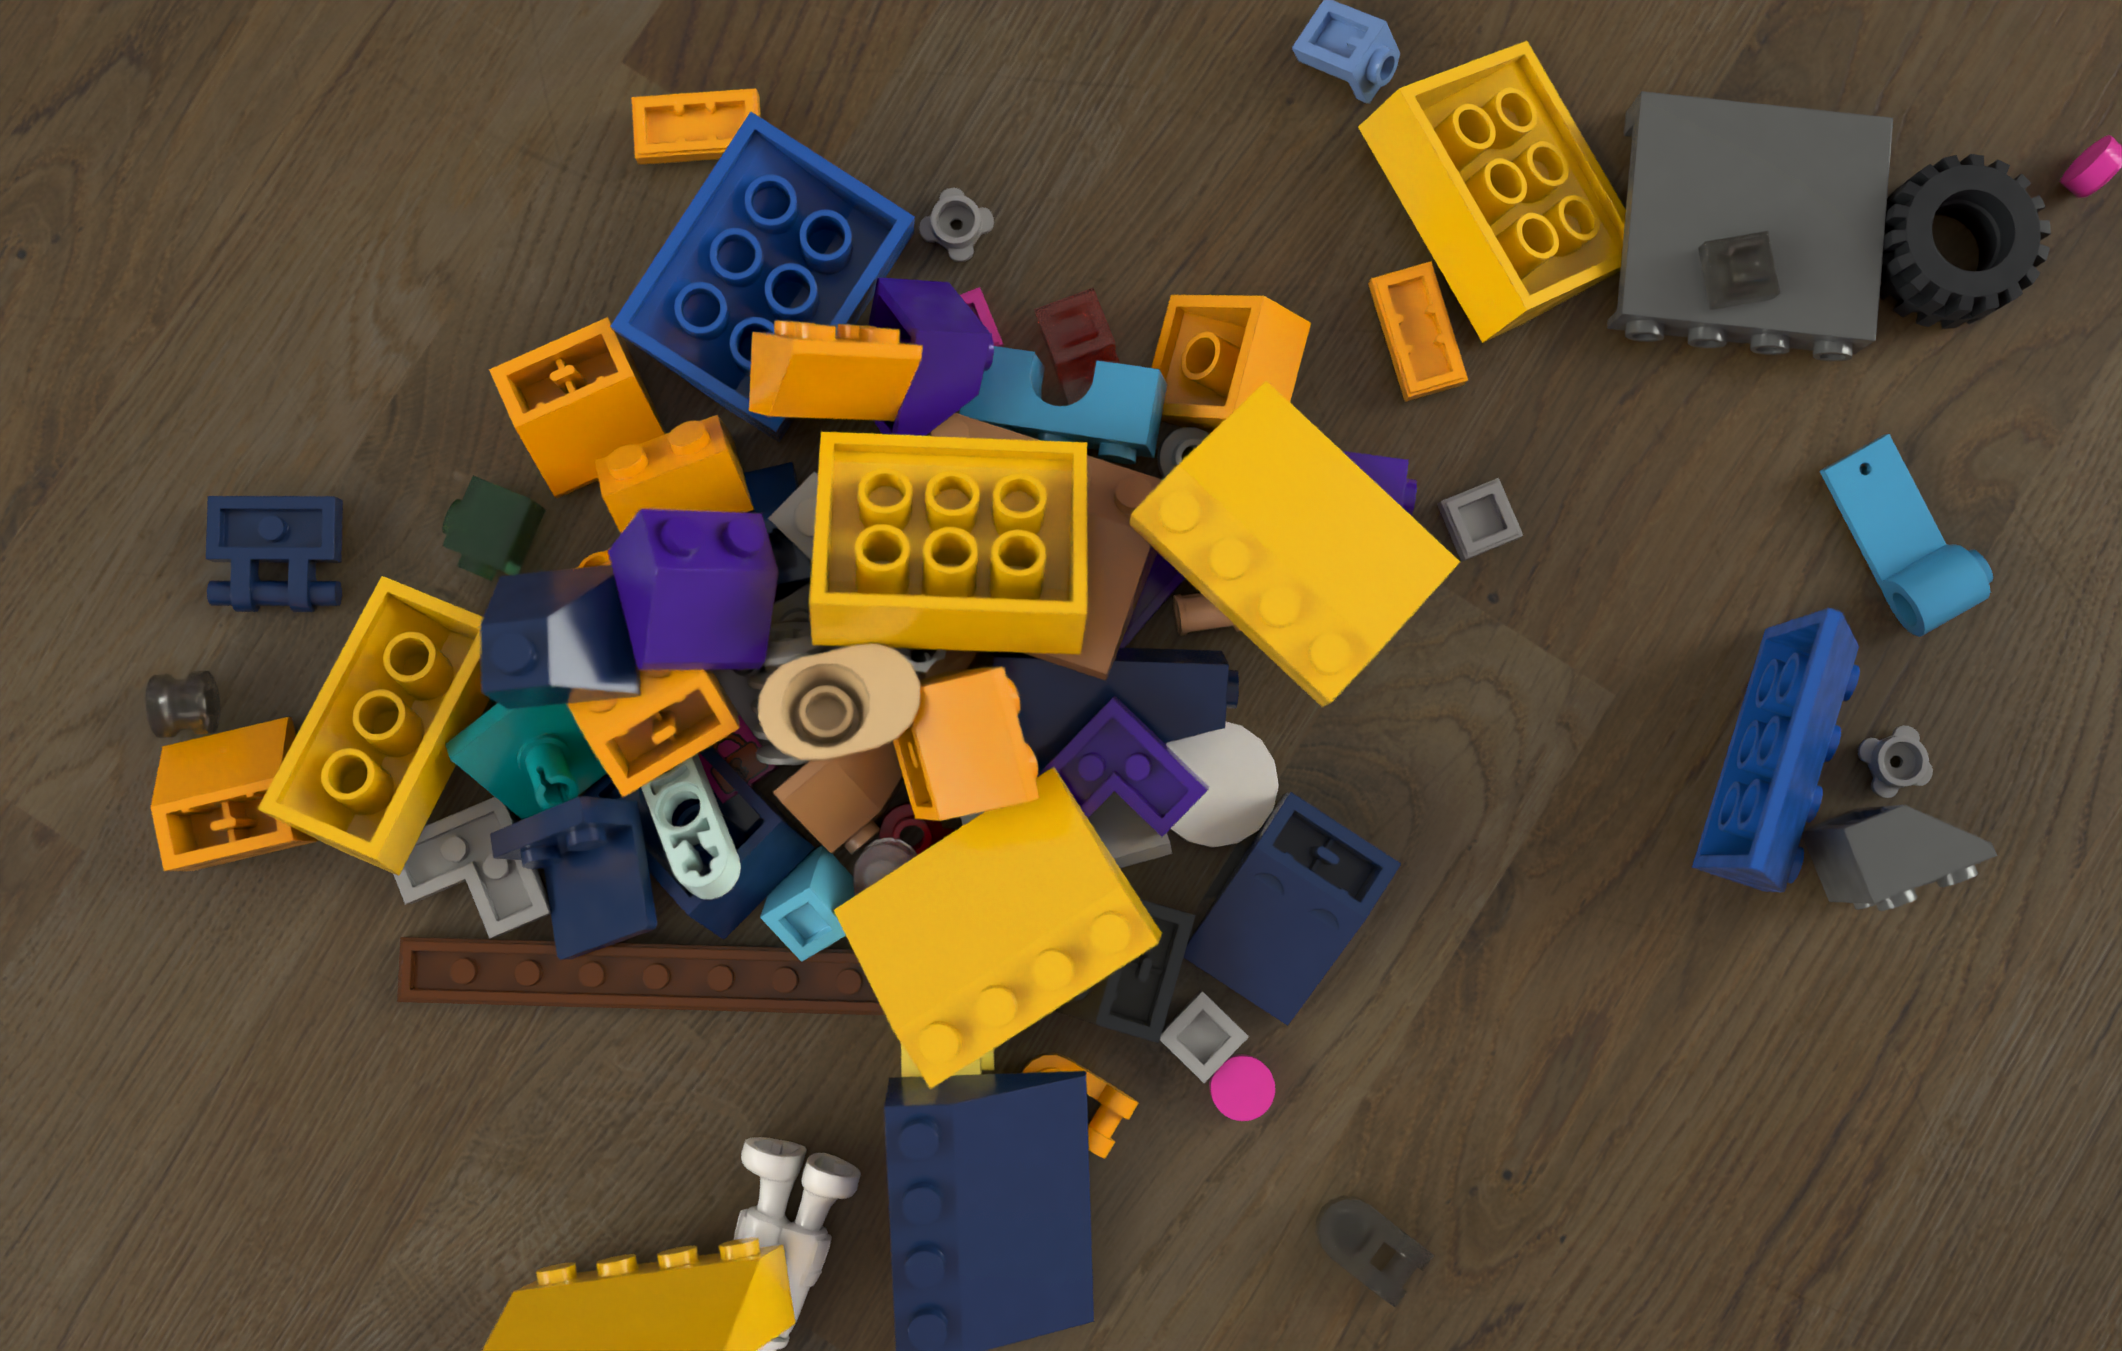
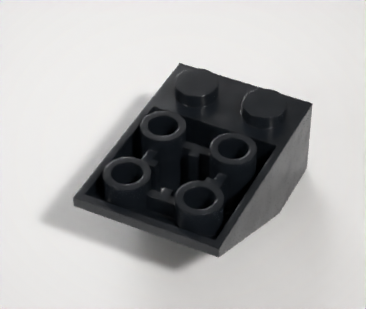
M1140 899L1162 932L1159 943L1053 1011L1159 1043L1195 915Z

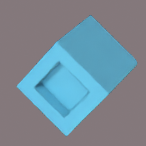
M821 845L811 851L767 896L760 918L802 962L846 936L834 909L860 893L857 880L833 854Z

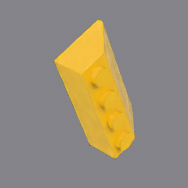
M381 576L261 801L258 810L344 853L399 876L456 766L449 758L446 743L481 717L490 697L482 693L480 624L483 617Z

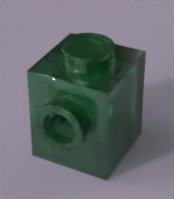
M473 475L463 499H456L447 511L442 527L443 534L447 536L442 546L461 555L456 567L493 582L497 571L507 575H517L546 509L530 498Z

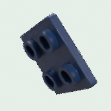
M579 796L490 833L493 859L521 860L522 867L526 869L544 868L555 946L559 959H574L649 932L657 927L638 801Z

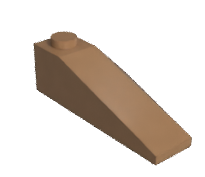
M948 650L945 653L944 659L937 660L930 666L927 673L917 675V677L921 680L950 670L973 669L983 651ZM891 741L874 749L837 758L810 760L773 793L831 854H837L845 847L853 855L881 831L875 821L886 812L902 786L904 778L894 743Z

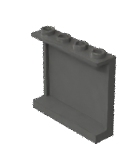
M1641 91L1626 111L1624 136H1632L1618 305L1617 311L1607 320V329L1625 330L1626 338L1643 342L1660 341L1664 339V335L1688 337V344L1699 348H1720L1726 346L1728 341L1751 344L1750 350L1758 354L1780 355L1788 353L1790 348L1813 350V358L1822 361H1846L1852 359V355L1876 341L1893 118Z

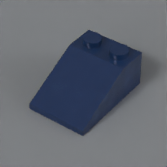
M711 745L699 753L738 793L725 803H722L712 788L739 856L741 870L737 882L726 894L715 899H701L685 888L674 875L642 788L639 787L623 797L609 774L606 773L583 797L638 801L649 872L688 916L723 940L815 848L762 792L751 784ZM688 799L680 803L673 812L672 825L682 827L695 820L700 811V800ZM701 843L692 845L698 851L703 863V869L699 874L702 877L707 876L712 872L710 862L714 857Z

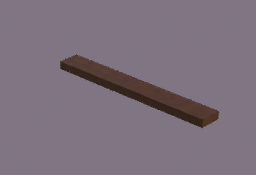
M400 937L397 1002L885 1015L853 949L824 948L801 962L788 947L618 942L574 959H559L557 957L555 941Z

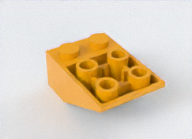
M608 560L599 566L611 565V561ZM711 669L640 670L641 696L567 704L587 742L623 797L740 728L738 711Z

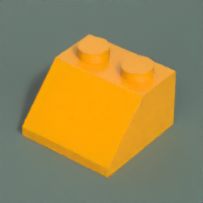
M1171 295L1151 368L1160 369L1167 383L1161 421L1181 427L1200 428L1211 434L1265 381L1269 382L1290 402L1311 322L1266 296Z
M718 415L701 421L684 422L667 434L638 445L628 444L621 446L611 452L609 456L595 461L602 497L621 534L640 509L739 513L754 510L734 440L729 429Z

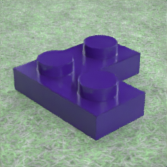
M1116 696L1097 713L1037 776L1039 777L1052 767H1055L1087 818L1115 791L1161 837L1209 789V786Z

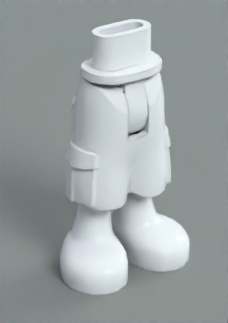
M764 1137L748 1138L745 1140L741 1159L743 1165L748 1170L760 1176V1195L757 1206L740 1211L734 1240L758 1237L760 1247L783 1244L795 1322H797L809 1288L815 1285L822 1273V1267L830 1247L832 1236L828 1234L826 1227L822 1226L824 1220L837 1199L853 1196L858 1188L861 1173L854 1165L839 1157L827 1153L810 1155L801 1180L804 1190L796 1220L790 1222L785 1216V1210L795 1180L802 1168L807 1149L802 1145L784 1140ZM795 1325L757 1351H776L786 1347L790 1339L789 1334Z

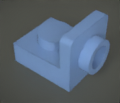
M1334 0L1322 1L1292 47L1299 62L1349 82L1356 98L1367 104L1372 101L1380 87L1385 86L1392 79L1400 58V51L1386 21Z

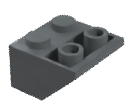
M1906 805L1857 808L1808 827L1802 833L1829 902L1853 903L1856 910L1876 905L1878 911H1884L1905 905L1918 898L1914 888L1936 881L1939 887H1946L1966 881L1978 875L1975 864L1997 856L1992 843Z

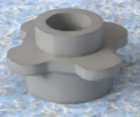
M948 188L940 194V200L935 204L931 216L924 217L921 220L919 230L921 237L926 242H937L947 249L953 261L965 262L972 258L974 254L973 246L979 237L993 229L994 218L989 209L984 207L978 208L973 200L964 196L962 190ZM960 220L963 223L962 228L959 230L952 229V221Z
M1899 726L1894 729L1891 736L1880 740L1867 738L1861 742L1858 748V756L1861 761L1869 766L1873 776L1871 789L1877 796L1891 798L1897 794L1899 788L1911 785L1923 786L1932 778L1933 769L1929 763L1927 750L1919 741L1920 736L1914 728ZM1893 756H1897L1900 759V765L1897 768L1890 764V759Z

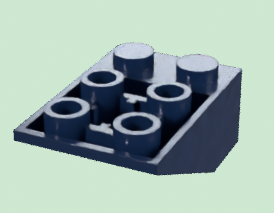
M1292 792L1285 793L1275 805L1273 811L1190 937L1183 958L1288 1026L1367 919L1401 863Z

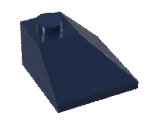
M612 565L500 576L480 624L482 693L507 709L641 696L640 670H638Z

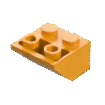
M608 317L489 369L517 433L555 498H560L598 481L595 461L609 456L615 449L628 444L638 445L666 434L627 344L621 335L611 329L612 321Z
M775 320L774 333L752 332L749 411L774 417L895 421L921 362L922 345L899 342L900 330L837 324L836 336V326Z
M1004 667L950 670L919 680L920 705L913 722L897 739L893 740L915 819L942 821L1040 798L1035 782L1038 776L1036 757L1031 747L1024 742L1017 717L1020 712L1019 695L1013 682L1006 677Z
M292 717L276 719L162 746L151 802V811L164 871H195L318 842V839L258 810L261 801L296 738Z

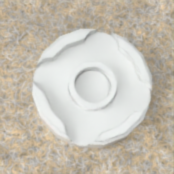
M1226 722L1223 729L1166 743L1209 786L1208 791L1170 830L1187 842L1208 847L1237 844L1262 827L1274 809L1279 784L1275 761L1261 739L1241 725Z

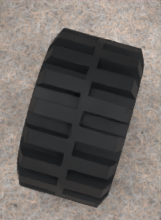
M1969 154L1960 162L1957 155L1942 158L1934 166L1929 164L1887 197L1881 270L1882 284L1880 285L1879 295L1881 299L1884 300L1891 295L1898 302L1892 310L1903 318L1912 312L1917 313L1916 324L1930 327L1940 321L1942 329L1956 328L1965 322L1969 325L1981 320L2023 294L2022 290L2031 286L2041 274L2035 267L2047 261L2050 247L2040 244V241L2051 234L2050 220H2039L2038 212L2045 208L2044 202L2040 195L2031 199L2025 190L2031 182L2022 173L2013 179L2007 175L2010 165L1998 159L1987 167L1984 165V155ZM1934 215H1945L1957 219L1972 232L1979 249V262L1976 271L1959 269L1942 257L1935 246L1932 235Z

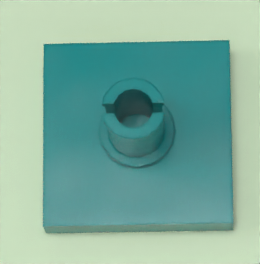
M497 703L446 743L450 760L522 820L576 798L607 773L587 742L567 704L507 709Z

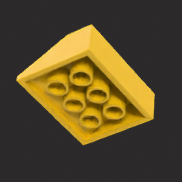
M1528 41L1399 88L1358 127L1482 343L1532 320L1621 271L1626 209Z
M1267 381L1174 468L1131 513L1129 523L1144 540L1321 707L1331 703L1460 563L1454 555Z
M821 432L810 590L812 645L853 646L880 644L888 648L1081 655L1087 617V443Z
M1052 767L1035 779L1040 798L983 812L834 909L894 1033L930 1089L1159 943L1162 932L1055 767Z
M749 1237L720 1244V1253L698 1256L697 1246H684L658 1253V1262L637 1264L636 1254H627L596 1262L597 1270L577 1273L576 1263L574 1262L538 1269L536 1271V1281L513 1291L482 1351H757L796 1324L784 1246L781 1244L760 1247L758 1237Z

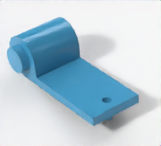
M1890 434L1882 435L1820 470L1891 610L1898 621L1911 634L1918 637L1923 636L1989 598L1991 593L1989 583L1993 581V573L1988 562L1976 550L1968 551L1956 544H1946Z

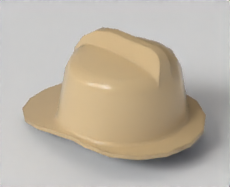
M880 644L853 645L801 657L783 664L767 679L761 691L758 718L766 738L780 752L799 760L837 758L874 749L897 739L912 724L919 708L920 682L912 664L897 650Z

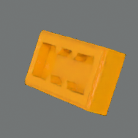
M757 88L631 97L635 159L639 165L720 159L749 113L753 112L761 118Z
M1426 262L1371 278L1368 285L1404 401L1407 402L1465 385L1468 377L1432 262Z

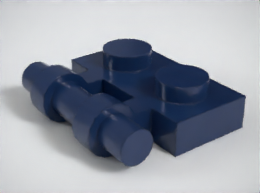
M208 496L206 559L212 562H231L230 581L212 580L208 583L207 599L211 606H232L236 612H258L260 606H290L293 612H315L317 606H340L342 601L341 583L339 581H317L316 563H341L343 500L336 496ZM259 563H289L288 581H260Z

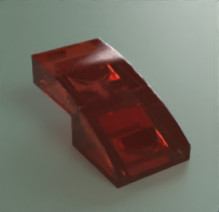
M1090 288L1034 309L1068 405L1074 404L1081 400L1089 391L1093 382L1097 360L1121 364L1116 353L1115 340L1095 290Z

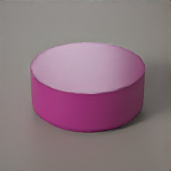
M2111 135L2099 139L2069 166L2061 178V184L2077 198H2085L2095 193L2121 169L2122 145Z
M1237 1054L1230 1056L1210 1077L1209 1090L1215 1106L1222 1114L1233 1120L1250 1121L1263 1115L1271 1106L1275 1096V1082L1270 1070L1259 1059L1250 1055Z

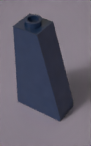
M1119 648L1106 681L1021 652L993 651L992 667H1004L1006 677L1013 682L1018 692L1020 712L1017 717L1024 742L1031 747L1036 757L1038 774L1114 696L1136 715L1163 743L1225 728L1226 708L1236 709L1238 704V670H1229V664L1223 651Z

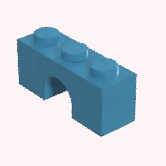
M994 346L992 365L988 371L983 373L979 395L959 411L961 415L1041 441L1087 443V448L1099 450L1098 457L1103 460L1120 464H1135L1137 456L1150 458L1155 456L1167 383L1160 369L1097 360L1093 382L1087 394L1074 404L1054 406L1042 400L1041 387L1045 366L1035 352Z

